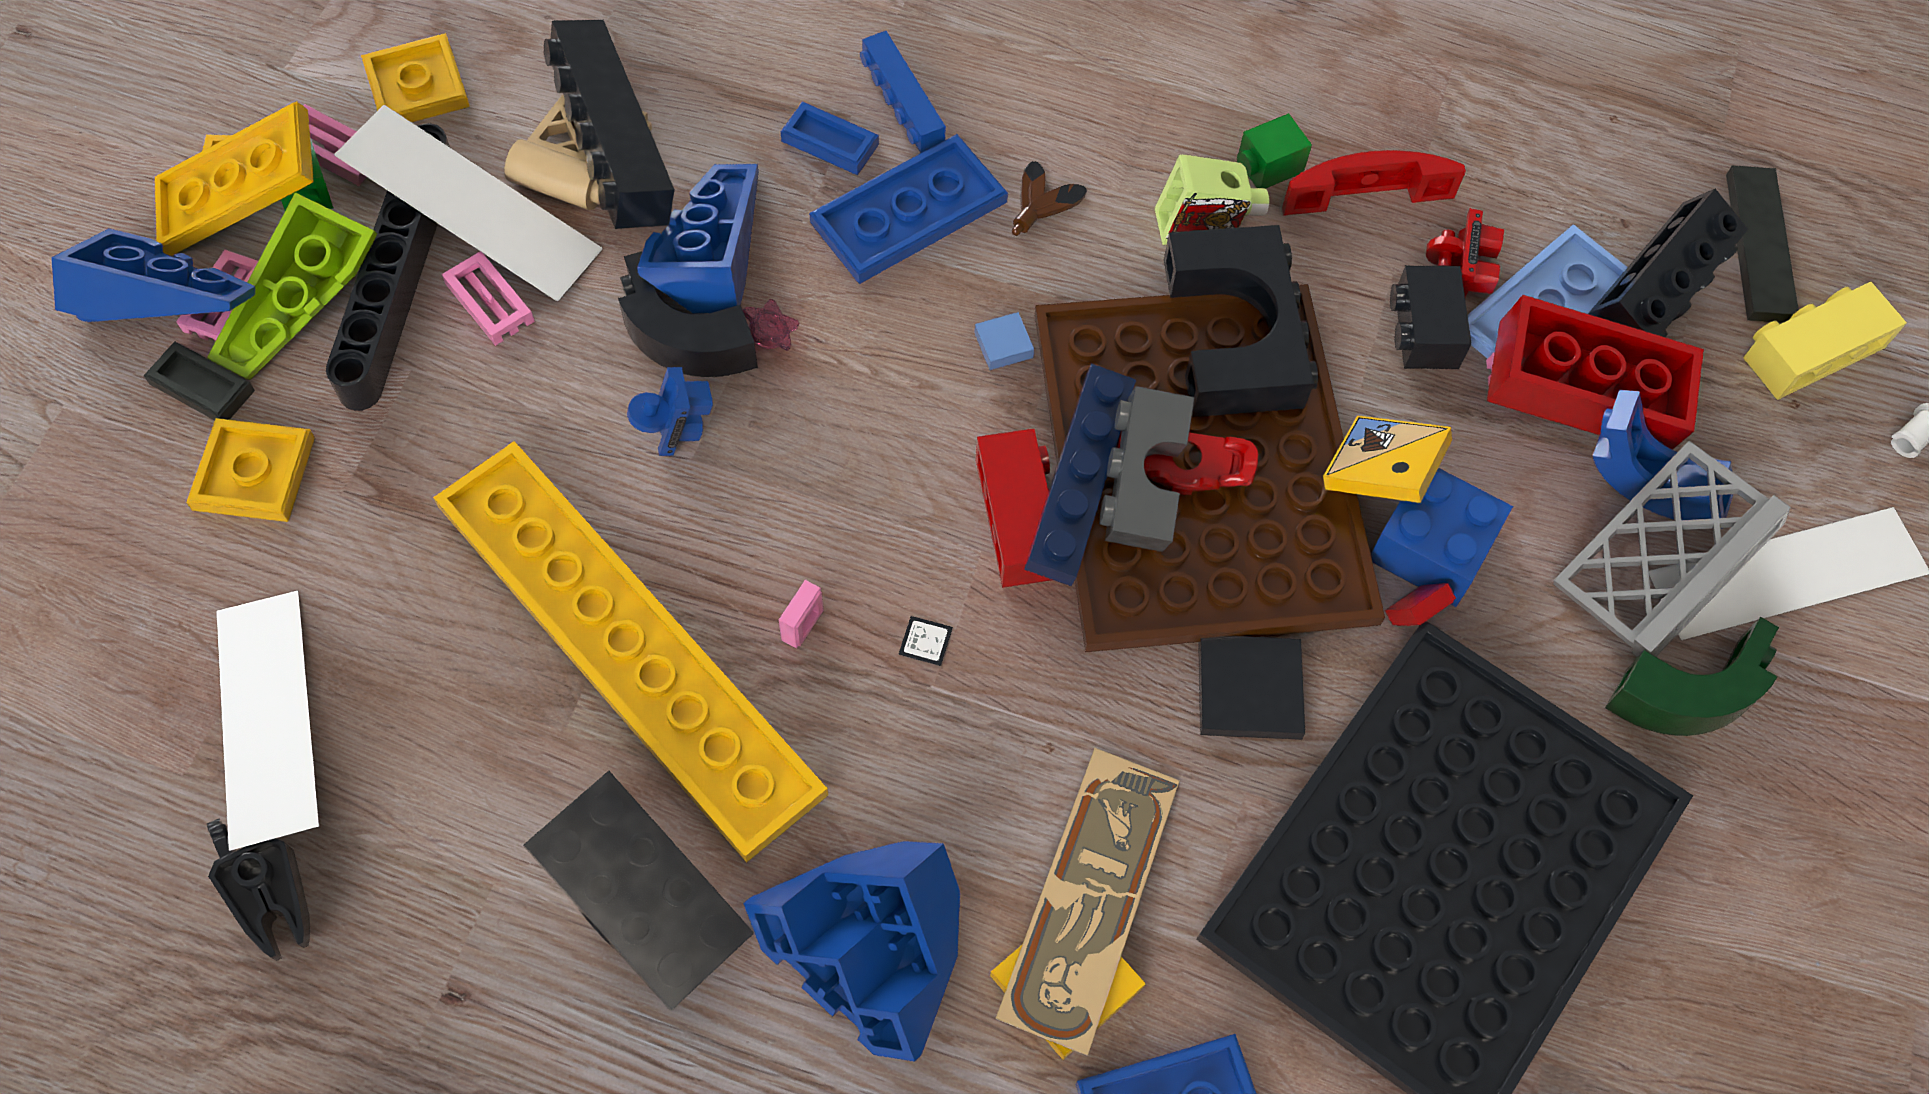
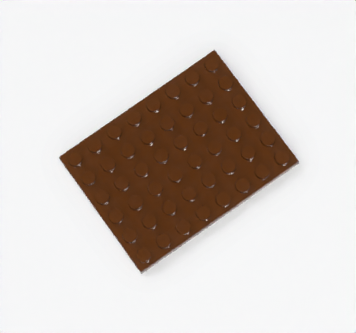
M1308 284L1299 285L1300 306L1298 313L1300 321L1305 320L1308 325L1309 345L1307 354L1309 361H1315L1317 365L1318 385L1316 389L1311 390L1305 408L1200 417L1191 416L1189 433L1222 438H1241L1251 441L1257 447L1258 469L1255 479L1250 486L1221 487L1220 490L1192 492V495H1179L1173 542L1161 552L1105 541L1107 526L1099 524L1100 511L1104 496H1112L1114 478H1106L1077 578L1075 579L1085 652L1200 642L1201 638L1221 636L1260 637L1381 626L1385 619V614L1357 494L1326 490L1324 486L1323 475L1343 442L1344 437ZM1222 294L1170 298V295L1035 305L1034 316L1057 464L1086 373L1091 363L1135 379L1134 388L1138 386L1188 396L1185 373L1191 351L1238 348L1255 344L1270 333L1263 315L1249 302L1235 296ZM1187 443V446L1179 456L1173 457V461L1179 468L1191 470L1200 464L1201 452L1195 445ZM1148 479L1154 486L1163 490L1172 491V488L1166 487L1151 479Z

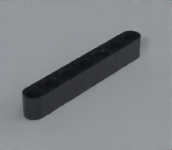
M432 123L417 125L450 147L446 134L441 127ZM388 190L373 229L378 234L361 264L326 364L327 377L340 402L346 408L354 411H363L371 408L382 395L438 223Z

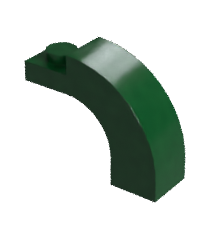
M1760 617L1739 638L1723 670L1709 675L1683 672L1644 650L1626 669L1605 708L1636 726L1661 734L1691 736L1723 728L1744 714L1772 687L1778 676L1767 671L1766 668L1777 651L1770 644L1779 627Z

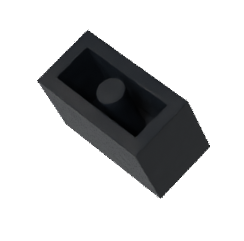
M1405 265L1398 284H1393L1390 291L1391 311H1397L1398 323L1394 335L1396 350H1402L1404 369H1459L1471 346L1461 267Z

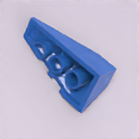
M714 164L689 192L691 200L682 210L674 209L671 212L669 226L662 233L653 232L646 240L637 267L639 276L691 313H713L741 305L746 285L759 175L758 164Z
M110 228L51 257L55 310L76 315L79 320L85 322L231 311L255 296L254 285L216 268L193 267V258L184 253L175 254L174 257L163 253L162 243Z

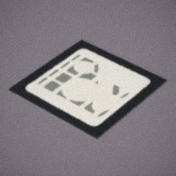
M911 616L898 655L941 666L953 627Z

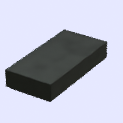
M176 341L144 374L149 385L213 420L215 418L230 420L255 391L249 381Z

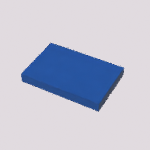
M1236 1034L1076 1082L1078 1094H1256Z

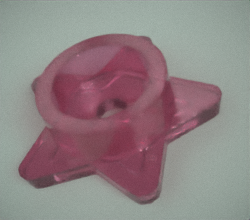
M769 299L763 308L745 307L743 309L745 317L750 322L749 329L755 343L768 349L781 347L786 351L790 349V333L798 329L800 323L798 320L782 314L775 300Z

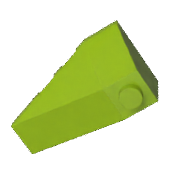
M295 193L247 282L255 286V296L232 310L207 359L251 380L357 274L378 233Z

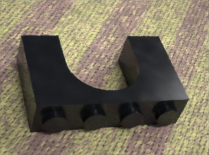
M1270 225L1170 232L1163 259L1170 298L1219 294L1241 298L1260 311L1268 324L1270 332L1261 341L1245 347L1191 351L1185 373L1188 396L1194 397L1192 417L1304 409L1311 390L1317 388L1318 370L1315 361H1309L1308 359L1309 329L1305 320L1300 321L1298 313L1300 288L1297 281H1291L1289 271L1292 265V252L1289 243H1283L1280 226Z

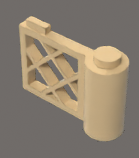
M563 94L527 140L519 139L512 145L505 162V177L507 181L587 210H593L600 204L598 196L599 186L596 180L589 178L587 155L584 153L585 150L578 149L575 133L576 127L574 121L569 122L567 120ZM642 111L647 122V125L651 131L652 124L651 122H648L647 112ZM565 132L568 133L571 140L559 144L546 141L549 136Z

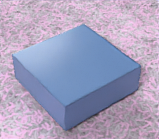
M1019 312L975 324L974 333L989 370L1034 357V347Z

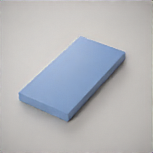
M1573 224L1467 315L1471 345L1488 359L1495 352L1501 319L1522 295L1588 314L1627 269V266Z

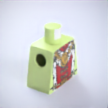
M1179 155L1155 206L1162 245H1167L1170 232L1239 228L1245 215H1266L1269 208V194L1265 188H1250L1246 167L1241 163L1191 155Z

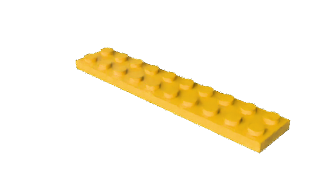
M515 441L433 497L438 508L746 863L828 796V788Z

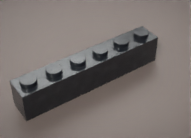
M604 20L552 21L550 39L544 40L545 63L547 66L553 67L557 93H563L567 120L569 122L574 121L578 149L585 150L587 155L589 178L596 180L599 186L598 196L601 209L608 210L615 229L669 226L675 189Z

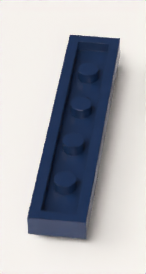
M1091 363L1084 379L1024 567L1025 570L1069 586L1073 585L1077 578L1107 478L1110 453L1113 447L1116 448L1121 430L1114 428L1117 408L1120 400L1127 401L1136 382L1135 379Z

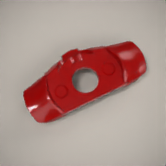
M1122 431L1120 433L1116 448L1120 447ZM1189 433L1187 442L1195 445L1201 452V462L1194 469L1184 470L1179 468L1174 463L1172 456L1155 454L1144 459V471L1147 478L1172 488V492H1178L1180 495H1192V492L1220 490L1221 487L1250 486L1255 479L1258 469V450L1251 441L1236 437L1222 438Z

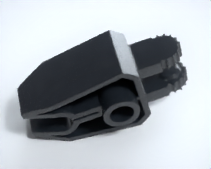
M220 818L207 823L208 831L220 857L214 861L208 877L245 934L270 958L276 961L282 959L272 932V924L277 919V914L280 917H285L297 944L303 948L309 946L310 917L294 850L284 841L275 838L243 847L237 851L235 849L229 851L228 827L226 824H223Z

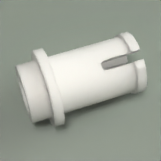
M1929 403L1919 405L1913 413L1914 417L1903 428L1892 435L1891 445L1900 455L1914 458L1929 444Z

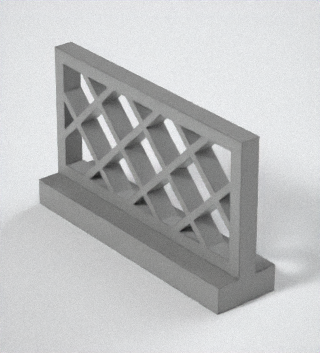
M1689 440L1554 579L1553 585L1631 646L1632 653L1636 657L1644 650L1657 657L1785 524L1791 507L1775 495L1770 499ZM1688 459H1691L1707 471L1708 486L1678 488L1677 471ZM1715 478L1724 485H1715ZM1670 479L1671 488L1660 489ZM1738 494L1753 506L1742 517L1719 518L1717 495ZM1709 496L1711 519L1681 520L1680 497ZM1672 498L1674 521L1644 523L1643 506L1650 499ZM1635 514L1637 515V523L1626 524ZM1730 527H1732V528L1721 538L1720 528H1730ZM1713 529L1714 546L1707 553L1685 554L1682 530ZM1675 531L1677 554L1647 556L1645 532ZM1638 533L1640 556L1610 558L1609 541L1616 534ZM1603 548V558L1592 559ZM1686 563H1697L1688 573L1686 572ZM1648 565H1679L1680 581L1674 588L1650 589ZM1641 566L1643 590L1613 591L1611 567ZM1604 568L1606 592L1585 593L1572 583L1571 580L1582 569ZM1663 598L1652 609L1651 599ZM1644 599L1646 617L1631 630L1615 617L1614 601ZM1597 601H1607L1608 611Z

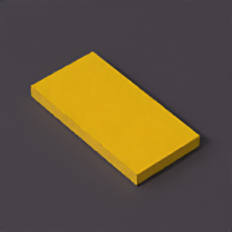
M297 101L155 176L156 240L162 243L163 253L172 256L313 183L308 109Z

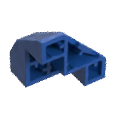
M902 841L847 854L754 895L743 903L761 950L775 964L778 965L783 960H786L806 979L801 988L832 1017L840 1010L852 1021L860 1032L857 1040L873 1055L913 1062L922 1055L958 957L960 889L943 843Z

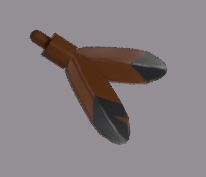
M1030 162L1023 171L1020 193L1021 212L1013 220L1014 228L1012 229V234L1018 236L1021 232L1026 233L1037 219L1052 216L1077 206L1085 198L1087 189L1079 184H1067L1045 193V171L1038 162Z

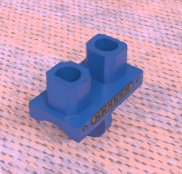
M667 367L658 395L645 392L637 394L631 399L627 408L628 420L639 431L645 433L660 432L662 438L658 446L659 456H672L678 441L700 440L703 432L701 415H709L713 406L709 382L685 381L682 367Z

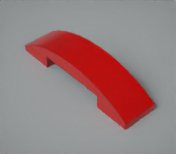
M1382 150L1354 153L1315 165L1289 181L1281 209L1283 216L1326 212L1331 196L1408 189L1412 203L1454 199L1466 169L1464 164L1421 152Z

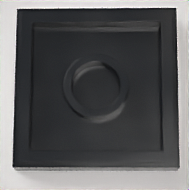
M1221 636L1200 639V642H1198L1200 735L1303 739L1305 735L1301 639Z

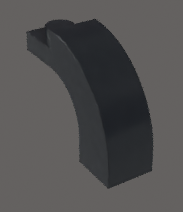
M642 251L624 256L628 275L620 277L625 296L618 298L628 334L647 357L665 368L682 367L683 374L698 377L729 376L758 368L755 343L741 305L708 314H687L677 311L664 303L656 293L654 286L639 276L637 267Z

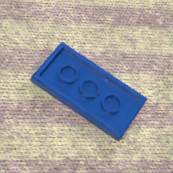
M956 134L810 212L809 216L812 226L855 280L861 284L1007 203L1008 192L959 135Z

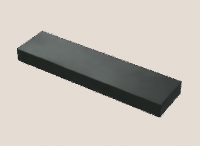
M1732 165L1726 174L1730 205L1748 228L1747 232L1736 244L1738 247L1737 253L1747 320L1784 323L1799 309L1776 168Z

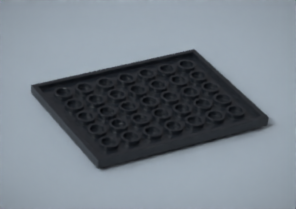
M1426 621L1416 629L1196 940L1407 1094H1512L1693 795Z

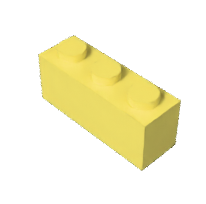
M1872 282L1866 283L1854 290L1845 287L1834 293L1824 304L1815 307L1814 304H1808L1782 324L1772 321L1763 326L1754 334L1753 339L1755 343L1743 358L1774 397L1779 400L1886 348L1907 322Z

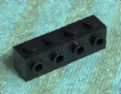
M1716 188L1683 202L1588 314L1666 338L1668 335L1666 328L1672 321L1678 319L1690 309L1692 305L1690 299L1696 292L1708 286L1715 278L1714 270L1737 252L1738 247L1736 244L1747 232L1748 228Z

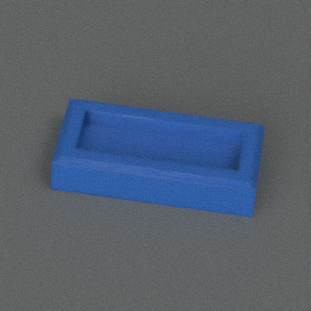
M803 101L780 131L781 142L855 175L860 173L879 145L878 134Z

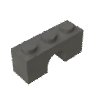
M1135 386L1127 401L1120 400L1114 426L1116 430L1122 431L1120 447L1112 448L1107 468V477L1114 478L1112 496H1104L1099 519L1100 525L1107 526L1105 541L1161 552L1173 542L1180 493L1163 490L1154 486L1145 474L1144 459L1155 454L1172 457L1179 456L1187 446L1194 397Z

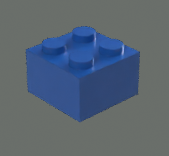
M1438 468L1421 503L1400 500L1371 553L1372 562L1417 587L1448 583L1456 597L1451 605L1457 607L1473 582L1513 506Z

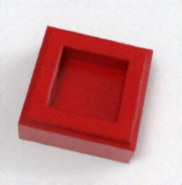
M1448 583L1421 585L1384 611L1392 625H1421L1452 604L1456 597Z

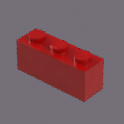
M1034 428L978 436L975 461L1002 588L1051 581L1052 579L1024 569L1050 489L1045 478L1046 474H1050V461L1046 446H1038Z

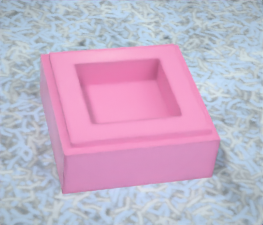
M807 580L803 582L779 618L781 640L795 648L801 646L823 612L820 587Z

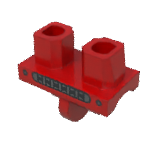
M1469 208L1467 213L1466 228L1459 231L1457 238L1453 230L1447 229L1442 231L1441 236L1431 239L1426 247V258L1432 264L1461 267L1465 298L1468 291L1493 293L1499 280L1500 265L1477 259L1478 255L1497 259L1504 238V229L1482 224L1483 211Z

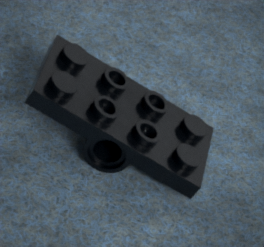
M607 771L523 845L573 901L590 925L623 957L670 1011L754 934L750 927L610 771Z

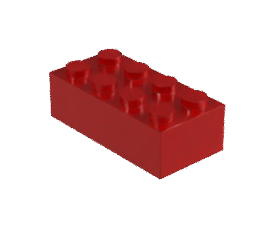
M1522 295L1499 323L1487 402L1600 435L1604 412L1607 408L1613 409L1619 390L1639 391L1647 429L1656 440L1673 450L1695 430L1704 349Z

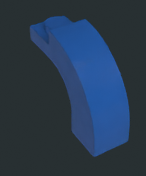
M1619 390L1613 409L1607 408L1604 412L1601 433L1592 457L1603 478L1616 491L1631 501L1677 452L1661 444L1647 429L1640 392ZM1688 459L1677 471L1678 488L1708 486L1707 471L1691 459ZM1717 460L1732 471L1731 461ZM1715 478V485H1724ZM1670 479L1660 489L1671 488ZM1734 494L1717 495L1719 518L1727 517ZM1709 496L1679 498L1681 520L1711 519ZM1672 498L1650 499L1643 506V508L1674 520Z

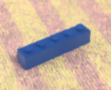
M883 31L862 39V51L860 52L862 64L864 67H869L874 84L880 86L883 90L885 102L888 106L892 105L898 123L900 125L903 124L906 128L910 143L912 145L915 144L920 153L945 141L946 126L888 32Z

